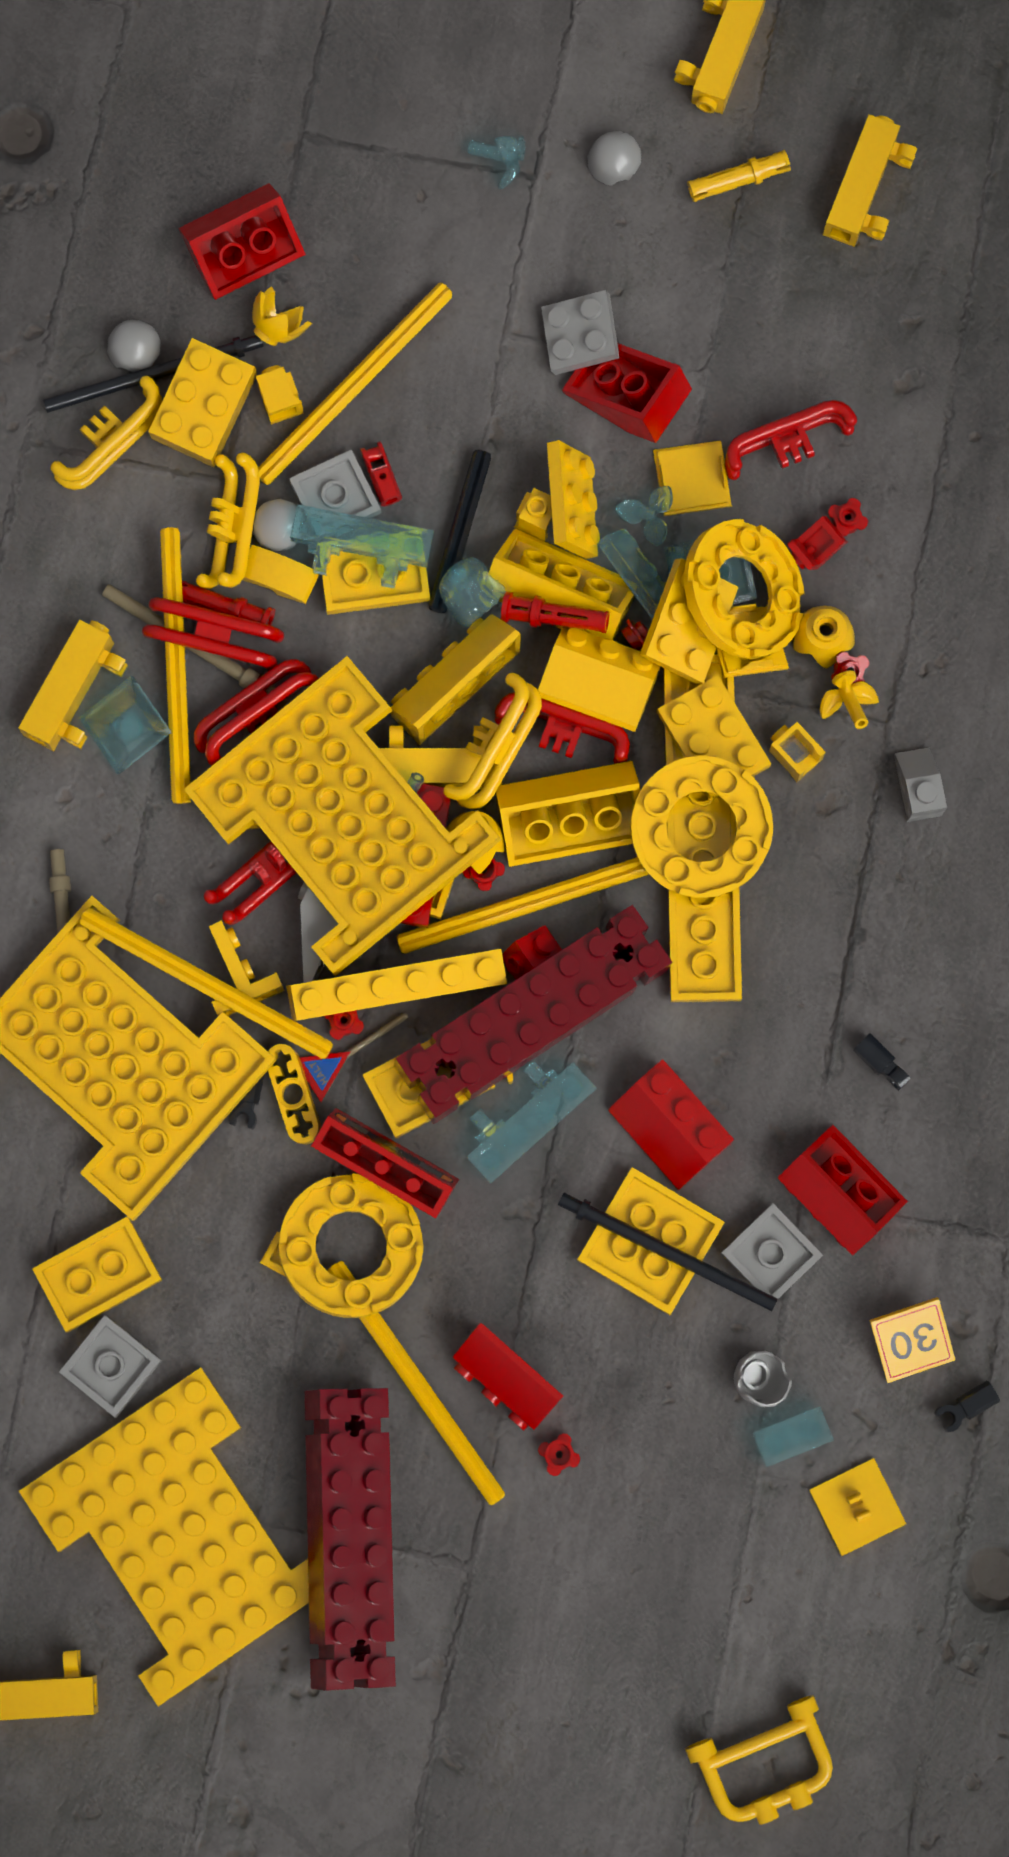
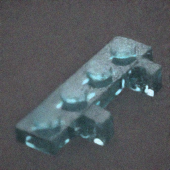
M297 504L290 539L291 542L307 544L308 553L315 554L312 568H314L313 573L327 576V563L330 562L331 555L339 556L340 551L377 558V563L384 565L381 586L395 589L399 570L407 572L408 564L422 567L428 566L434 530Z
M535 1061L529 1064L523 1070V1073H526L531 1078L537 1088L531 1092L533 1098L508 1121L504 1122L501 1119L495 1124L483 1113L481 1108L470 1117V1120L481 1131L475 1137L481 1145L466 1158L489 1184L497 1179L597 1089L574 1062L559 1075L553 1069L546 1074Z

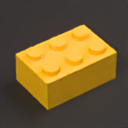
M192 338L148 431L151 439L211 467H215V457L221 454L256 379L257 372L255 366Z

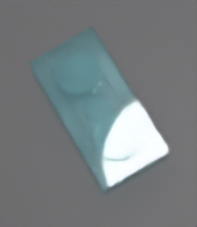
M820 1406L752 1433L765 1467L834 1440Z

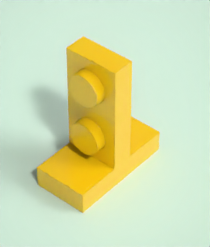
M222 920L209 926L237 990L259 1002L285 991L277 972L250 984L249 980L254 979L255 975L248 960L240 961L235 951L241 945L233 927L226 929ZM216 1000L212 1001L218 1016L222 1011L228 1016L236 1013V1011Z

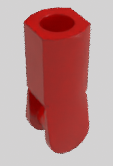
M381 441L377 442L376 447L367 450L364 447L360 448L364 464L380 505L386 507L399 502L402 499V494ZM382 459L384 465L372 469L371 463Z

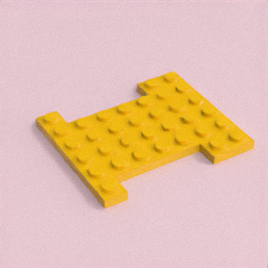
M348 656L184 788V791L228 844L254 823H257L333 916L338 925L311 947L335 976L501 841L497 833L478 811L449 833L366 734L369 729L387 716L392 709Z
M91 896L0 998V1055L2 1054L103 1145L80 1174L132 1221H135L277 1059L223 1011L200 1037L195 1035L97 947L104 939L103 937L81 926L79 920L87 908H91L117 923L120 921L100 901Z
M201 1367L19 1490V1493L58 1552H61L87 1533L91 1534L169 1654L138 1675L158 1707L309 1603L308 1559L291 1570L212 1450L213 1447L241 1429V1426Z

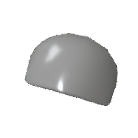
M622 131L606 132L593 143L587 155L588 169L596 180L609 186L619 181H628L635 175L642 163L641 148L636 139L628 133Z
M134 319L126 320L115 326L108 337L107 354L116 368L136 372L149 368L154 364L160 355L161 340L155 328L148 323Z
M282 498L266 501L255 512L253 535L261 546L271 551L289 550L295 547L300 538L306 534V516L299 506L293 502Z
M766 1350L751 1351L738 1361L734 1372V1384L740 1397L758 1407H774L786 1399L792 1386V1380L786 1373L784 1361Z

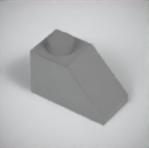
M923 748L895 753L894 758L907 822L942 816L947 809L941 774L930 749Z

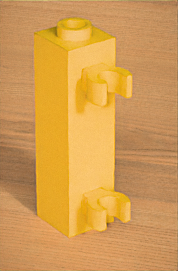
M703 0V11L714 15L720 14L722 17L701 69L688 61L679 60L674 81L679 84L694 86L691 103L695 104L700 110L707 113L717 112L723 114L763 13L766 0Z
M868 114L826 221L823 236L853 247L856 245L860 232H864L876 240H883L889 220L881 216L869 215L870 206L888 160L894 161L901 167L911 169L918 149L909 144L896 142L900 125L895 124L892 119L886 116L879 115L875 117Z
M79 619L18 727L24 737L53 752L61 739L82 749L88 737L84 731L69 725L101 667L122 677L128 666L124 658L110 652L114 642L108 634L110 630L107 627L93 620L88 624Z
M389 726V748H379L413 790L417 789L418 783L445 787L448 784L458 787L463 786L467 783L481 759V756L466 748H404L403 726ZM474 726V732L478 730L487 734L488 729L483 726ZM474 737V743L480 747L482 741ZM493 764L492 768L490 769L488 775L486 776V778H485L483 784L481 785V787L479 788V790H481V789L483 788V786H484L486 780L488 779V777H489L491 771L493 770L495 764Z
M81 1650L63 1652L64 1677L0 1681V1720L81 1716L98 1713L97 1675L81 1676Z

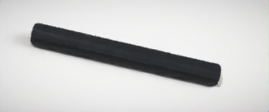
M476 449L471 457L429 601V609L437 613H446L491 461V454L486 451Z

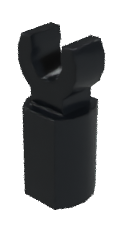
M871 1033L854 1048L853 1051L878 1076L882 1073L898 1091L911 1079L902 1068L893 1062L895 1057Z
M265 1074L229 1114V1124L231 1126H236L239 1115L247 1114L249 1117L248 1128L252 1130L255 1128L257 1116L253 1110L255 1105H259Z
M986 1380L956 1399L957 1404L954 1406L943 1405L937 1408L934 1413L936 1416H940L944 1412L951 1413L953 1415V1423L944 1430L946 1433L954 1432L961 1426L962 1419L966 1417L968 1420H971L999 1403L1000 1398L991 1383Z

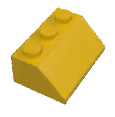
M563 626L554 644L538 691L542 699L635 732L653 691L660 666L639 656L641 651L588 633L582 629Z

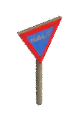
M407 1013L401 1014L345 1052L329 1054L325 1059L317 1056L300 1057L306 1080L321 1103L347 1058L408 1019Z

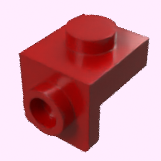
M822 516L798 539H792L787 545L792 550L791 554L800 568L818 570L848 541L827 516Z
M546 925L514 941L502 953V957L507 970L517 980L562 949Z

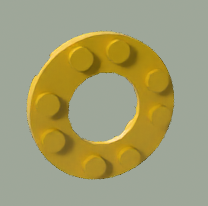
M732 519L708 528L695 540L689 550L685 563L684 588L687 607L707 639L722 651L743 659L762 658L787 646L796 635L803 617V613H800V596L804 594V586L796 561L780 538L762 525L756 527L745 523L744 519ZM731 557L743 558L753 563L762 573L767 585L768 604L766 611L760 620L754 623L734 618L735 615H731L724 608L720 599L722 597L721 593L718 594L717 586L720 583L719 569Z
M690 756L664 766L644 784L632 810L631 839L641 865L660 885L684 896L698 898L715 897L739 888L759 870L772 842V811L763 789L746 770L719 757ZM708 792L718 795L729 804L735 816L736 833L732 845L723 855L712 861L696 862L684 858L673 848L667 835L666 823L670 810L679 799L690 793Z
M352 1173V1175L324 1178L309 1186L294 1200L281 1226L279 1256L283 1272L289 1284L307 1304L332 1316L359 1318L370 1316L389 1308L409 1290L421 1265L423 1238L418 1216L411 1204L365 1177ZM344 1212H359L372 1218L381 1227L386 1239V1255L381 1266L370 1276L360 1280H342L329 1274L320 1264L316 1253V1237L322 1225L332 1216Z

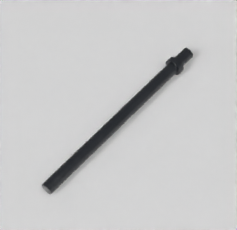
M253 335L244 339H240L238 336L233 338V342L214 348L231 356L238 355V358L245 356V352L264 346L262 340L257 335ZM183 357L44 399L47 413L138 386L143 376H149L153 380L173 375L176 373Z
M565 1192L563 1193L558 1206L576 1214V1219L582 1221L584 1218L757 1305L770 1311L773 1310L778 1298L591 1206V1201L587 1199L581 1201Z

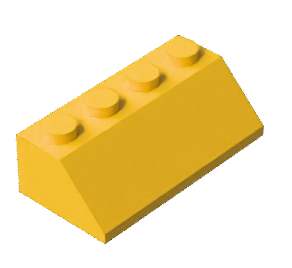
M514 528L495 555L482 592L491 595L493 599L499 602H503L506 591L513 592L514 596L526 598L541 596L547 603L609 611L610 618L606 633L590 630L584 631L608 640H614L634 600L640 583ZM560 615V616H563V617L576 618V619H582V620H587V619H588V618L575 617V616H569V615Z
M490 614L485 620L482 618L477 619L468 628L467 633L469 635L460 643L454 641L443 651L441 655L443 659L436 666L433 667L430 664L425 667L416 678L418 682L409 691L404 688L391 700L393 704L391 706V717L400 726H403V729L421 745L520 653L521 634L515 628L493 614Z
M633 761L500 785L495 794L509 867L632 844L630 830L631 815L635 800L640 792V785Z

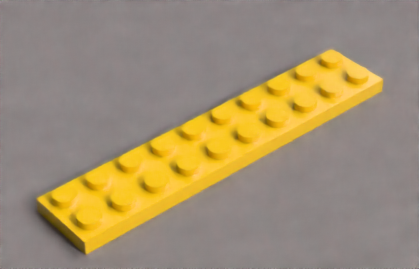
M714 654L704 682L718 675L735 702L734 677L724 678L718 656ZM663 668L664 705L701 684H696ZM665 727L666 766L684 757ZM705 792L690 793L679 799L670 810L667 819V835L673 848L684 858L696 862L712 861L723 855L732 845L736 833L735 816L729 804L719 796L710 801ZM739 888L723 895L707 898L684 896L668 890L669 958L673 962L670 967V1002L742 1001Z

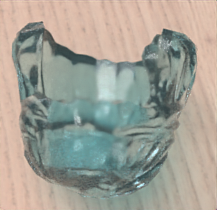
M474 557L465 558L451 566L443 575L439 587L442 600L455 621L463 627H469L477 619L481 618L484 612H488L492 606L498 604L499 599L503 598L506 593L505 587L500 581L495 580L488 573L487 566L481 560Z

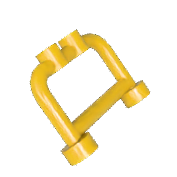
M814 1695L805 1696L787 1705L792 1721L717 1752L712 1738L700 1740L685 1748L690 1763L698 1762L715 1806L721 1815L736 1822L757 1818L759 1825H762L779 1817L777 1808L790 1803L793 1810H798L812 1804L811 1794L827 1785L832 1776L833 1764L813 1714L819 1710ZM802 1732L806 1733L818 1763V1772L815 1776L807 1780L795 1782L774 1794L762 1796L748 1805L737 1807L731 1804L717 1768Z

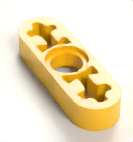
M286 1044L274 1045L268 1052L276 1059H278V1053L281 1051L284 1055L291 1056V1060L287 1062L288 1072L292 1075L297 1071L298 1074L297 1078H286L279 1083L278 1077H285L283 1069L278 1065L274 1066V1064L268 1069L287 1133L297 1143L311 1144L318 1135L321 1124L299 1055L292 1047ZM291 1084L299 1085L303 1091L302 1099L297 1104H288L284 1099V1090ZM308 1106L309 1111H302L305 1122L313 1124V1128L308 1130L309 1136L304 1137L303 1134L295 1132V1128L300 1126L298 1115L293 1114L290 1117L289 1111H298Z

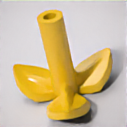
M855 671L841 672L832 679V683L839 689L827 691L822 698L820 704L821 718L826 719L831 716L844 702L855 727L863 729L868 725V720L860 704L879 703L877 693L872 686L864 681L852 684L856 679Z

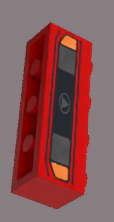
M335 1108L328 1115L311 1145L316 1150L435 1219L444 1208L459 1181L457 1177L338 1108Z

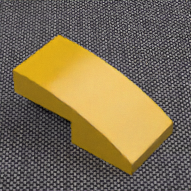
M252 545L243 581L271 589L278 596L306 604L320 573L286 556Z

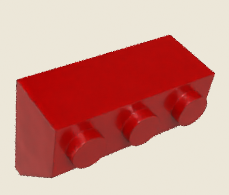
M270 183L178 228L191 258L214 300L306 255L283 200Z
M663 1059L608 1109V1112L678 1191L734 1141V1138Z
M834 1125L829 1127L777 1177L786 1189L810 1211L811 1215L852 1256L873 1238L908 1202Z
M482 1323L476 1327L453 1356V1359L457 1362L454 1369L469 1383L473 1378L479 1381L485 1387L480 1393L496 1407L500 1402L512 1411L508 1418L523 1431L528 1426L534 1431L563 1398V1395Z

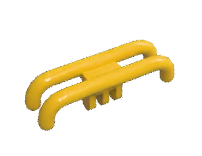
M141 377L139 383L143 388L142 392L146 400L123 423L106 406H103L99 412L107 422L103 423L93 415L89 421L97 431L93 433L86 425L79 429L96 449L77 467H66L60 461H54L50 469L54 474V479L60 485L72 490L88 487L150 429L162 403L159 387L151 377Z
M243 452L239 453L236 457V462L243 467L246 473L242 507L235 505L238 490V473L233 461L223 454L217 455L214 460L216 466L222 469L224 473L225 484L223 497L212 498L211 506L218 509L219 512L210 511L209 520L217 523V525L209 524L207 533L216 537L210 574L202 573L196 578V583L201 588L212 589L219 584L232 588L239 585L245 577L260 486V473L255 460ZM229 543H237L233 569L229 574L225 572Z
M509 673L505 678L507 685L514 689L515 696L501 723L498 725L482 717L479 724L489 729L487 734L475 730L472 735L482 741L480 747L472 742H468L466 749L481 756L469 780L463 786L458 787L448 784L443 789L444 795L449 799L457 800L461 807L468 809L481 808L492 799L539 716L542 698L538 689L516 673ZM528 701V706L514 732H512ZM493 764H495V766H494L493 770L491 771V773H490L488 779L486 780V782H485L483 788L480 790L479 793L476 794V792L479 790V788H480L481 785L483 784V782H484L486 776L488 775L490 769L492 768Z

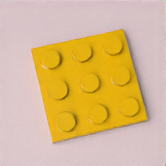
M633 1167L605 1212L701 1261L725 1223ZM599 1225L595 1228L577 1259L580 1263L669 1316L695 1274Z

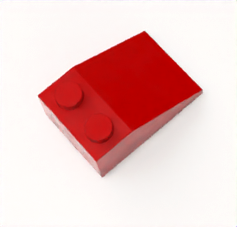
M617 343L619 359L574 371L562 389L564 394L626 432L657 443L692 390L680 365Z

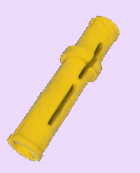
M782 150L756 159V157L749 158L748 162L687 181L692 201L697 202L706 197L746 184L754 183L757 185L763 183V179L789 172L791 167L786 151Z

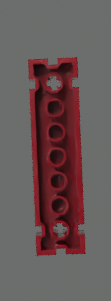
M633 904L609 919L605 928L607 932L604 934L601 933L598 927L432 1034L430 1039L432 1046L424 1050L421 1044L418 1043L395 1058L394 1067L409 1089L416 1085L421 1089L422 1093L419 1094L418 1102L433 1125L458 1109L459 1101L457 1098L465 1094L469 1101L474 1099L488 1088L631 996L638 986L636 981L639 979L646 986L669 970L673 962L657 939L650 944L644 936L649 927ZM617 951L621 954L625 952L628 955L626 962L624 959L616 960L614 958ZM442 1065L444 1068L450 1067L452 1069L451 1078L448 1079L445 1075L439 1077L437 1075L439 1066Z
M388 1388L304 1391L305 1420H314V1435H305L310 1644H318L319 1658L310 1659L311 1689L330 1691L354 1689V1687H396L395 1656H386V1642L395 1641L389 1432L381 1433L380 1418H389ZM345 1422L349 1423V1430H345ZM351 1647H354V1648H355V1651H354L353 1654H350V1648H351Z

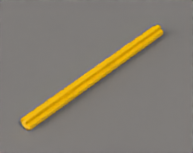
M438 283L258 467L261 482L266 485L271 484L452 298V291L445 284Z
M167 527L160 531L163 598L183 603L180 532L178 528ZM164 612V627L184 632V619L181 616ZM165 642L171 799L174 804H187L191 802V798L184 791V788L191 783L185 646Z
M636 857L429 924L428 928L420 927L401 933L397 936V942L400 951L408 953L649 874Z
M87 908L81 915L79 923L86 929L317 1057L325 1059L329 1055L333 1047L330 1040L97 911Z
M338 1261L327 1270L329 1274L339 1279L356 1280L343 1261ZM380 1313L359 1317L488 1504L494 1505L503 1499L505 1492Z

